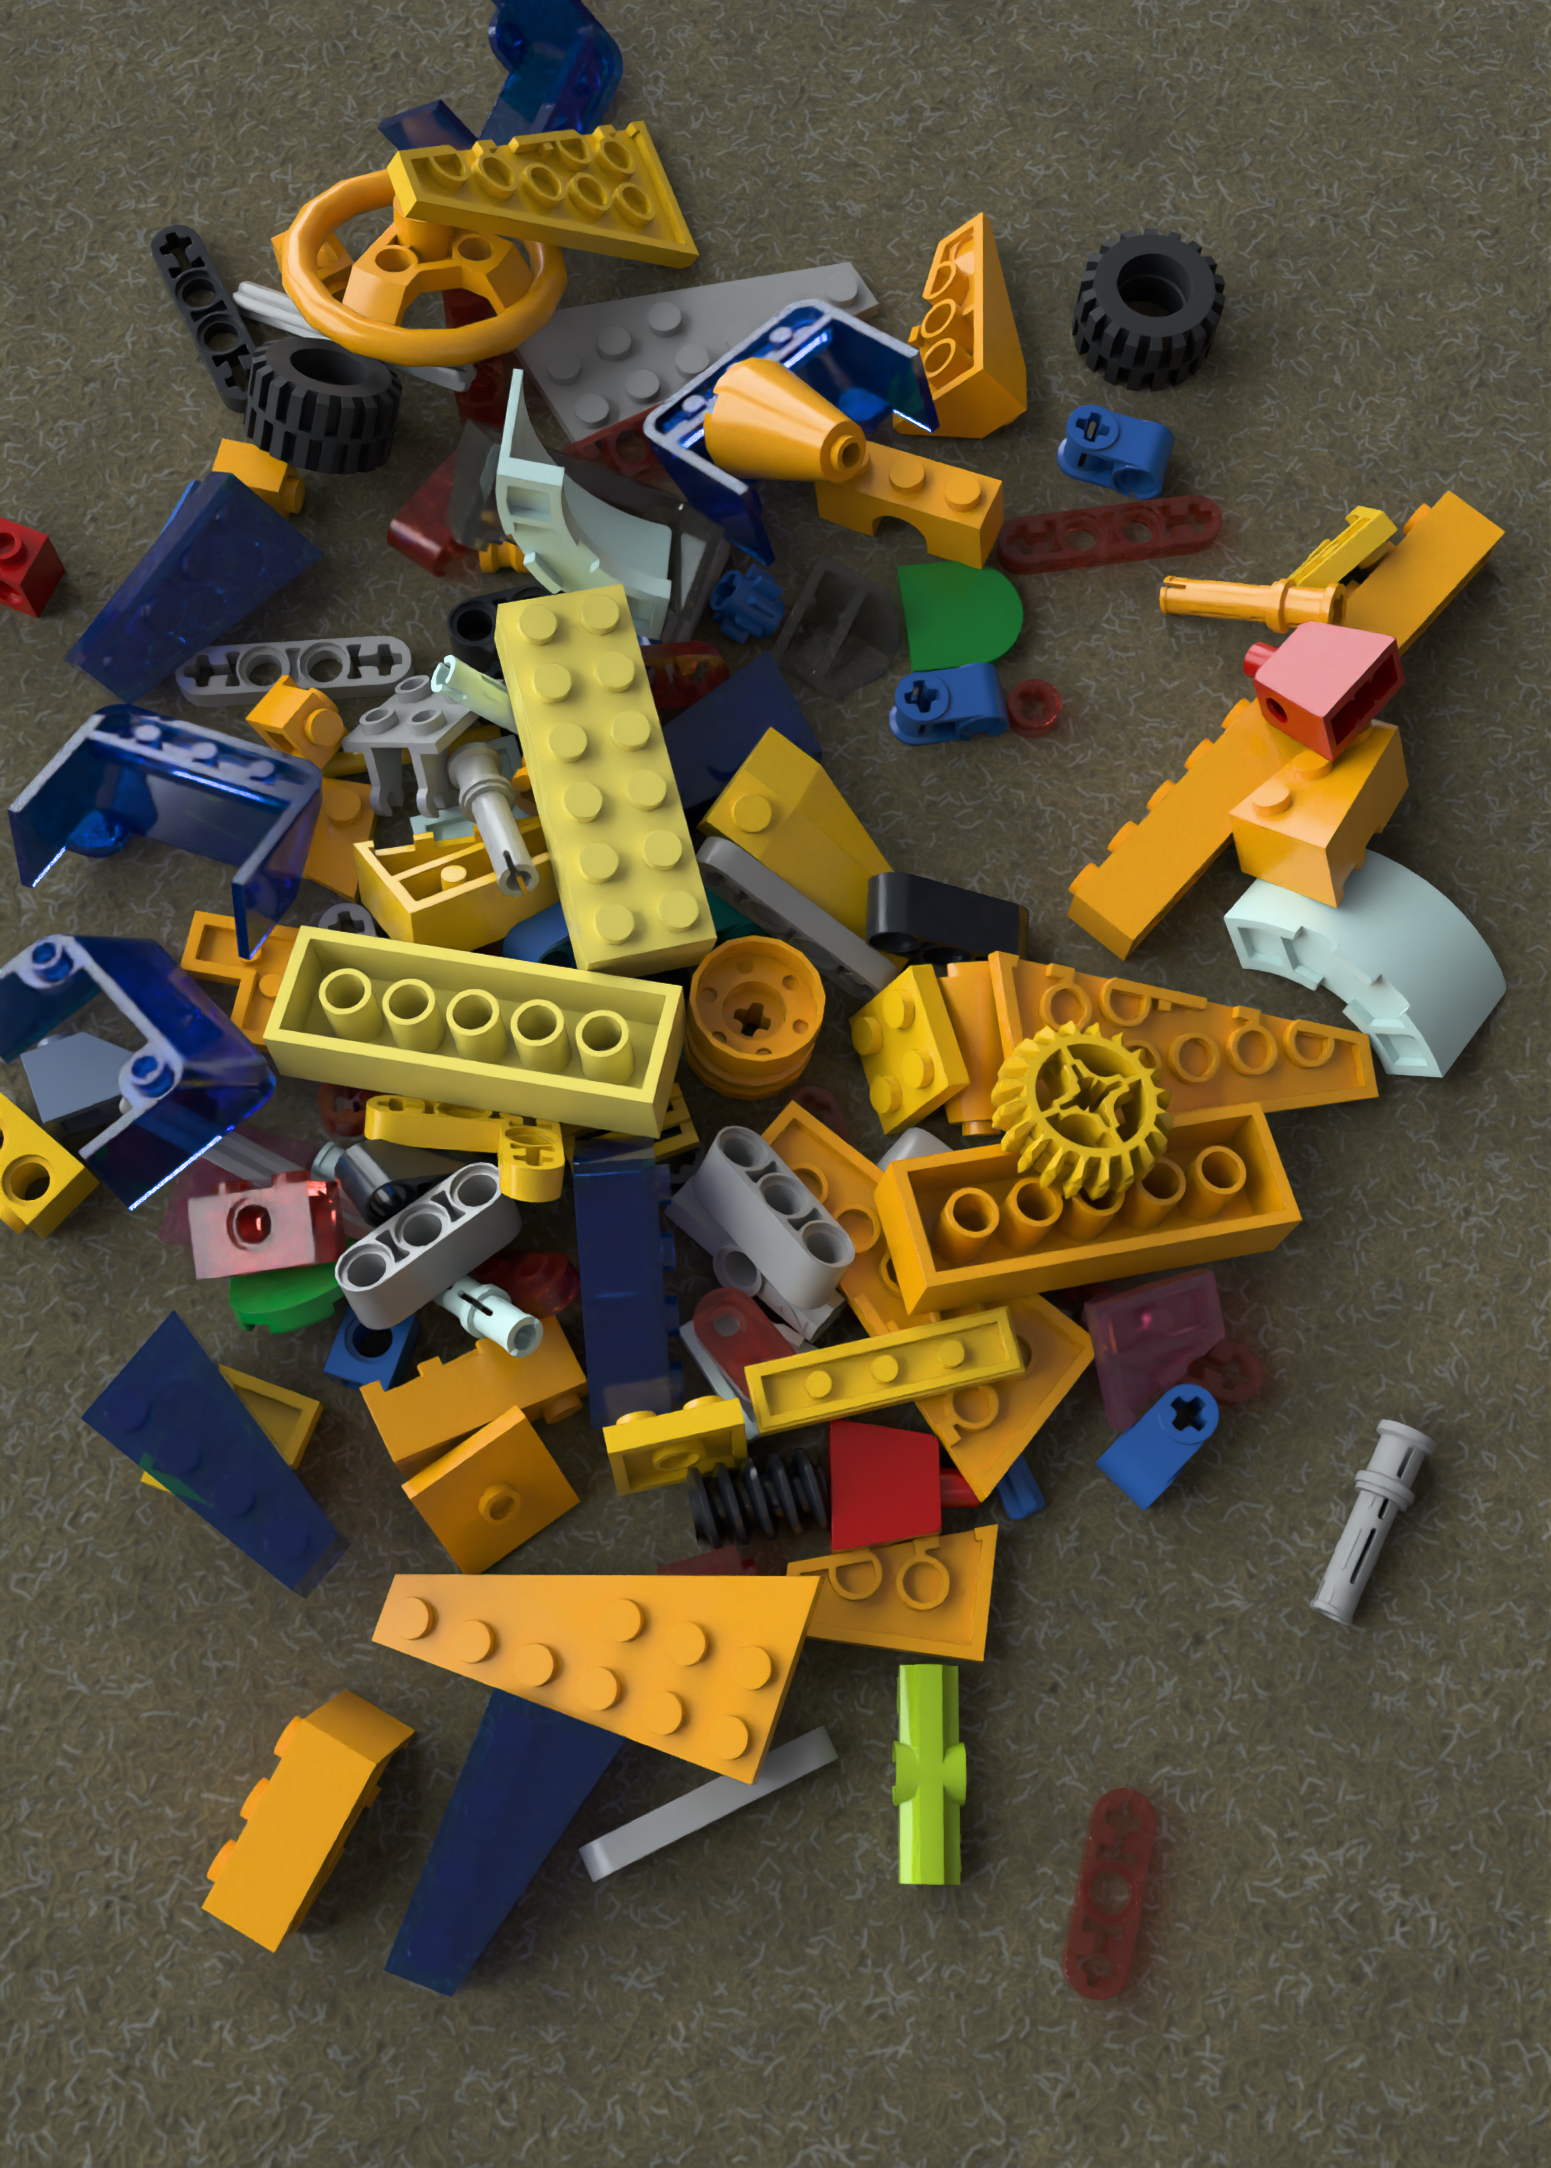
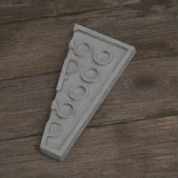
M851 262L558 309L555 311L550 323L514 349L513 352L580 457L584 458L715 394L713 390L718 380L734 364L751 357L781 362L878 315L879 303Z

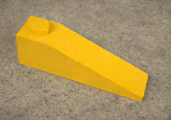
M770 727L697 825L696 829L707 837H721L741 847L865 941L868 880L879 873L894 871L823 767ZM878 951L890 960L900 972L909 960L905 957Z

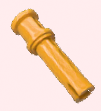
M1167 576L1163 582L1165 586H1171V588L1161 587L1159 598L1160 609L1163 614L1266 623L1267 627L1272 629L1274 633L1283 634L1287 633L1291 628L1297 629L1302 623L1308 621L1343 627L1347 611V592L1344 584L1330 583L1327 588L1297 586L1294 579L1282 578L1279 581H1275L1271 586Z

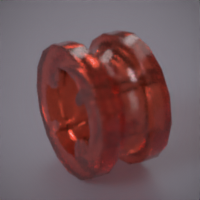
M1029 679L1021 681L1013 687L1008 697L1006 710L1009 718V727L1016 734L1025 738L1036 739L1049 734L1055 728L1061 712L1062 700L1059 692L1051 684L1043 680ZM1027 699L1029 705L1032 704L1033 699L1043 702L1045 704L1042 713L1044 718H1039L1038 713H1035L1034 719L1024 716L1022 714L1024 707L1022 700Z

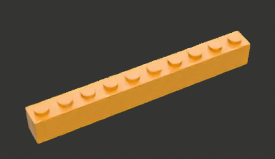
M1449 490L1432 508L1423 503L1415 511L1402 530V533L1406 535L1397 546L1388 541L1389 549L1376 562L1367 567V571L1371 574L1362 584L1353 579L1345 587L1347 592V611L1343 627L1395 637L1400 657L1488 562L1505 534L1504 530ZM1257 697L1252 703L1246 698H1242L1234 706L1221 725L1226 731L1217 741L1213 743L1208 738L1204 739L1185 762L1184 768L1188 772L1180 781L1175 784L1170 779L1166 780L1147 803L1146 808L1150 813L1137 826L1131 820L1128 821L1110 842L1107 849L1112 854L1100 867H1097L1092 862L1089 863L1071 884L1068 891L1074 897L1067 916L1122 961L1128 958L1234 841L1228 813L1294 759L1296 755L1307 748L1270 725L1264 719Z

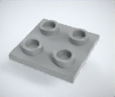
M417 675L400 682L395 687L396 693L380 707L374 708L362 715L359 720L360 725L340 741L344 752L364 754L372 785L370 805L372 810L379 816H392L393 813L390 806H403L401 748H408L419 787L416 797L418 810L426 818H439L437 808H449L451 802L449 776L446 769L448 746L480 717V715L470 711L465 706L433 692L431 680L427 675ZM496 680L506 685L504 680Z

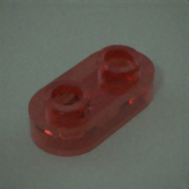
M498 1251L477 1266L472 1273V1278L482 1285L493 1284L504 1290L511 1298V1303L538 1320L553 1316L564 1309L575 1298L582 1284L580 1273L569 1259L560 1252ZM482 1308V1310L487 1315L492 1316L493 1313L491 1311H489L486 1308Z
M729 1287L715 1289L706 1294L699 1301L695 1309L693 1327L697 1342L742 1399L751 1406L752 1403L744 1367L798 1355L755 1301L739 1289ZM730 1316L737 1320L740 1327L734 1335L722 1336L715 1330V1322L721 1317Z

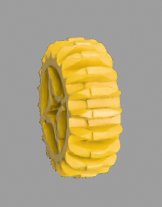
M1072 1020L1062 1025L1057 1033L1046 1025L1036 1033L1033 1040L1025 1038L1024 1041L1017 1044L1011 1058L1006 1059L997 1074L999 1077L998 1082L991 1093L992 1100L990 1103L998 1107L992 1116L993 1123L991 1128L1006 1132L1001 1141V1152L1019 1151L1022 1155L1017 1163L1018 1173L1028 1171L1032 1167L1041 1173L1039 1177L1040 1189L1049 1187L1056 1180L1062 1183L1066 1199L1075 1196L1082 1186L1092 1201L1102 1197L1108 1189L1118 1195L1120 1192L1126 1191L1133 1181L1143 1180L1153 1169V1162L1158 1161L1166 1151L1167 1142L1169 1141L1166 1136L1172 1129L1175 1118L1166 1112V1109L1171 1104L1170 1099L1173 1092L1156 1087L1162 1079L1163 1068L1145 1069L1141 1064L1145 1059V1048L1131 1053L1122 1047L1124 1044L1123 1032L1114 1035L1111 1040L1102 1038L1098 1022L1089 1026L1083 1035ZM1040 1079H1043L1048 1088L1045 1096L1050 1104L1048 1110L1041 1112L1036 1097V1082ZM1121 1108L1127 1126V1138L1124 1143L1116 1131L1120 1124L1114 1112Z

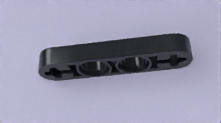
M185 225L166 226L156 233L150 246L157 270L223 403L232 411L244 414L247 392H242L241 388L237 386L231 368L240 364L249 382L252 358L256 347L200 236L194 229ZM177 247H181L182 251L186 253L191 269L183 273L176 257L171 254V250ZM206 289L216 294L213 301L203 307H192L186 303L188 296L196 290ZM231 333L238 337L235 345L228 350L214 351L208 347L210 339L217 334Z

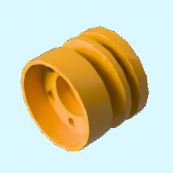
M756 935L727 940L706 954L693 974L686 1011L688 1026L683 1042L688 1065L704 1085L725 1097L754 1101L777 1096L798 1081L810 1061L815 1040L823 1021L826 998L819 972L801 951L780 939ZM747 1023H753L758 1026L753 1037L741 1033Z

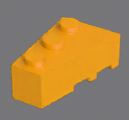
M553 1311L535 1317L543 1325V1337L538 1348L526 1357L516 1358L508 1353L504 1347L485 1337L477 1340L475 1343L477 1349L442 1365L439 1356L418 1364L417 1369L421 1376L386 1392L379 1380L359 1387L393 1462L408 1481L515 1405L520 1408L530 1423L544 1417L547 1424L561 1421L583 1407L580 1398L591 1393L588 1381Z

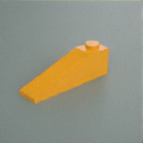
M981 212L938 244L922 295L933 307L925 316L922 325L912 327L908 340L909 345L920 348L913 372L908 368L900 370L894 385L893 428L900 434L982 439L1002 425L1012 423L1021 413L1027 410L1026 366L991 222Z

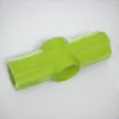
M939 1664L899 1665L897 1677L898 1741L893 1742L892 1762H896V1786H892L893 1805L898 1806V1883L960 1885V1872H962L960 1807L965 1805L967 1773L964 1742H959L958 1666Z

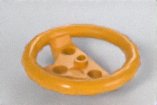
M387 169L341 180L306 203L294 219L281 241L280 247L283 288L311 328L353 354L403 367H462L512 352L550 323L566 290L568 279L563 247L516 238L529 254L530 270L517 246L512 241L491 233L405 218ZM393 206L394 222L353 264L343 302H339L333 298L318 277L317 254L331 232L356 215ZM463 288L488 298L497 313L496 317L455 329H407L400 327L405 310L420 293Z

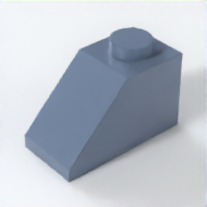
M83 1031L77 1034L59 1033L41 1040L37 1044L36 1049L20 1054L42 1123L58 1140L123 1117L124 1115L119 1108L120 1101L134 1081H141L171 1098L181 1095L177 1082L165 1065Z

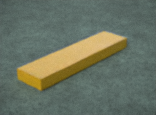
M1004 1306L744 1367V1373L759 1437L1022 1376L1025 1373V1367L1009 1308Z

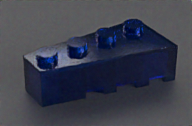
M210 471L63 661L112 699L130 706L317 561L324 553L233 473Z
M632 1136L575 1140L572 1168L591 1429H603L604 1427L616 1425V1421L622 1416L637 1411H653L657 1415L671 1413V1402L684 1401L682 1361L668 1362L667 1337L680 1336L678 1297H664L662 1271H676L673 1230L660 1231L658 1205H671L669 1164L655 1165L654 1138Z
M175 1310L170 1313L81 1416L83 1421L281 1583L305 1599L308 1598L351 1545L308 1484L285 1456L270 1432L260 1422L241 1396L231 1379L205 1347V1344L195 1330Z
M494 1688L384 1971L449 1997L459 1994L569 1829L582 1813L613 1764L617 1761L629 1740L621 1735Z

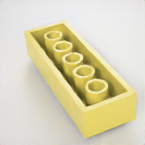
M623 584L498 604L494 639L578 970L635 978L701 964L706 954L712 951L717 935Z
M301 925L263 1035V1040L280 1075L659 1139L688 1021L683 988L678 985Z

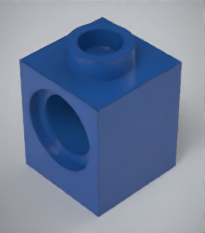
M349 1303L325 1365L324 1373L332 1383L360 1391L359 1387L377 1380L380 1381L385 1392L401 1386L422 1330L416 1316L412 1314L391 1328L381 1329L392 1333V1344L385 1354L376 1358H367L360 1354V1346L363 1339L369 1333L376 1331V1329L367 1328L360 1323Z

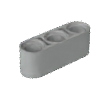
M729 1126L723 1128L718 1132L693 1179L694 1193L783 1298L799 1308L809 1310L821 1308L828 1302L854 1260L856 1251L853 1241L761 1136L746 1127Z
M483 1162L469 1164L452 1174L345 1251L335 1266V1277L360 1323L367 1328L376 1330L391 1328L401 1323L456 1281L508 1245L518 1235L522 1227L521 1213L515 1200L501 1192L498 1167Z

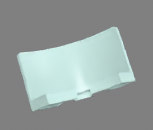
M514 368L496 476L497 508L505 534H512L525 555L524 566L553 594L560 590L568 593L623 584L636 635L660 640L670 600L672 582L667 580L672 535L670 528L629 515L606 504L576 484L564 473V467H558L536 436L524 401L523 370Z
M1365 848L1367 858L1360 870H1352L1343 885L1345 896L1338 908L1257 878L1223 917L1242 968L1280 975L1300 983L1313 991L1321 984L1335 993L1348 1004L1342 1012L1362 1033L1368 1034L1369 1042L1381 1060L1386 1074L1443 1078L1506 992V981L1501 968L1484 939L1466 916L1445 895L1426 880L1403 865L1379 853Z

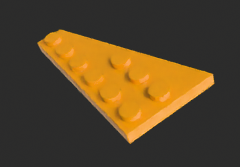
M995 951L988 955L1004 1060L1011 1058L1017 1044L1024 1041L1025 1038L1033 1040L1036 1033L1046 1025L1057 1033L1062 1025L1072 1020L1083 1035L1089 1026L1098 1022L1102 1038L1111 1040L1114 1035L1123 1032L1124 1044L1122 1047L1132 1053L1135 1050L1145 1048V1059L1141 1063L1145 1069L1163 1068L1162 1079L1156 1087L1173 1092L1170 1099L1171 1104L1166 1109V1112L1171 1115L1260 1101L1264 1114L1379 1097L1368 1034L1302 1019L1293 1021L1262 1014L1261 1010L1245 1006L1231 1007L1208 1002L1207 998L1121 978L1106 979L1075 972V968L1054 963L1044 965L1019 959L1018 955ZM1043 1079L1036 1082V1097L1041 1112L1048 1110L1050 1107L1049 1101L1045 1096L1048 1088ZM1121 1108L1116 1109L1114 1114L1118 1123H1126Z
M792 1100L761 1137L853 1241L856 1251L854 1260L837 1288L870 1337L1004 1306L1009 1308L1025 1367V1373L1022 1376L913 1401L982 1503L1096 1356L1103 1344L1038 1293L908 1317L873 1195L885 1172Z
M395 1574L371 1641L736 1780L755 1785L758 1784L826 1577Z

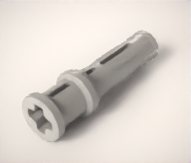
M485 742L464 744L452 753L446 767L451 783L461 790L458 801L462 814L469 821L477 824L496 874L500 891L509 897L524 896L517 878L519 876L523 877L526 888L530 893L538 885L540 877L512 812L516 800L513 786L506 777L501 776L503 763L499 752L494 746Z
M1382 1419L1376 1428L1377 1433L1381 1437L1367 1469L1358 1471L1354 1479L1356 1483L1355 1490L1360 1494L1343 1533L1336 1544L1335 1551L1317 1593L1309 1604L1311 1609L1344 1625H1351L1353 1621L1352 1616L1370 1574L1376 1565L1379 1553L1397 1511H1406L1407 1507L1412 1506L1415 1495L1411 1488L1424 1457L1433 1455L1437 1447L1436 1442L1427 1435L1392 1420Z

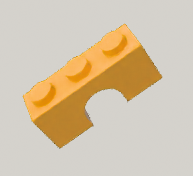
M867 440L864 460L853 477L841 483L814 482L819 517L870 536H874L883 516L897 517L909 522L923 534L928 554L951 561H958L980 570L983 569L1004 524L1003 485L1001 480Z

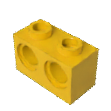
M0 1092V1137H4L3 1146L0 1149V1219L18 1235L29 1226L45 1240L98 1186L99 1181L83 1164ZM41 1177H50V1185L44 1195L35 1200H25V1192L34 1180Z

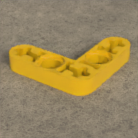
M383 1095L370 1098L366 1102L364 1134L369 1140L383 1139L392 1143L419 1148L497 1153L499 1186L504 1195L520 1201L548 1202L560 1198L562 1194L565 1157L559 1122L410 1096Z

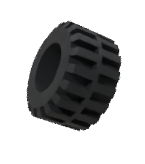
M1145 228L1143 235H1136L1133 230L1121 233L1119 242L1110 238L1101 244L1100 252H1093L1087 261L1074 310L1072 335H1077L1075 347L1078 354L1081 355L1088 352L1086 365L1094 373L1101 366L1106 369L1103 380L1115 385L1118 377L1128 380L1126 389L1133 391L1139 390L1141 382H1149L1150 392L1163 390L1165 380L1168 378L1175 387L1185 382L1188 371L1194 375L1201 368L1204 358H1207L1222 315L1226 296L1222 295L1225 287L1223 275L1215 274L1217 263L1212 256L1202 257L1200 255L1202 247L1193 240L1186 244L1180 241L1181 234L1169 231L1168 236L1158 235L1157 229ZM1131 301L1152 302L1163 307L1171 315L1165 317L1145 316L1135 312L1125 303Z
M289 337L271 340L263 343V346L258 347L253 353L243 419L244 432L247 437L253 439V444L260 450L268 452L270 456L292 466L327 474L350 475L357 472L367 473L375 470V467L383 466L387 463L388 457H390L402 396V382L397 378V374L393 369L384 365V362L353 354L331 340L309 337Z

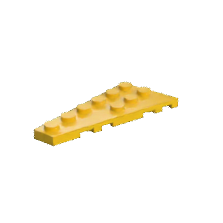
M644 120L631 122L625 130L616 131L612 124L598 126L592 134L581 135L574 129L514 136L508 145L496 146L492 139L477 141L472 149L458 151L450 145L401 150L395 154L387 166L388 174L405 218L679 269L691 266L699 256Z

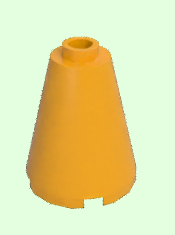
M751 357L734 364L718 380L713 393L719 394L715 403L713 414L705 413L703 427L706 448L715 465L741 479L841 483L853 477L859 470L866 452V439L862 428L783 364L773 360Z
M989 961L947 964L948 977L937 978L971 1082L943 1104L950 1125H962L963 1137L1001 1135V1130L991 1128L993 1123L992 1116L998 1108L990 1103L992 1100L991 1093L998 1082L999 1077L997 1074L1005 1060Z

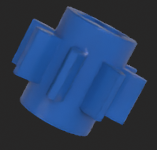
M755 564L750 567L746 576L737 570H731L723 575L716 584L710 600L712 609L717 611L712 618L713 621L721 625L719 631L742 645L749 633L759 639L771 635L780 624L785 610L783 600L778 598L783 593V588L775 584L776 578Z

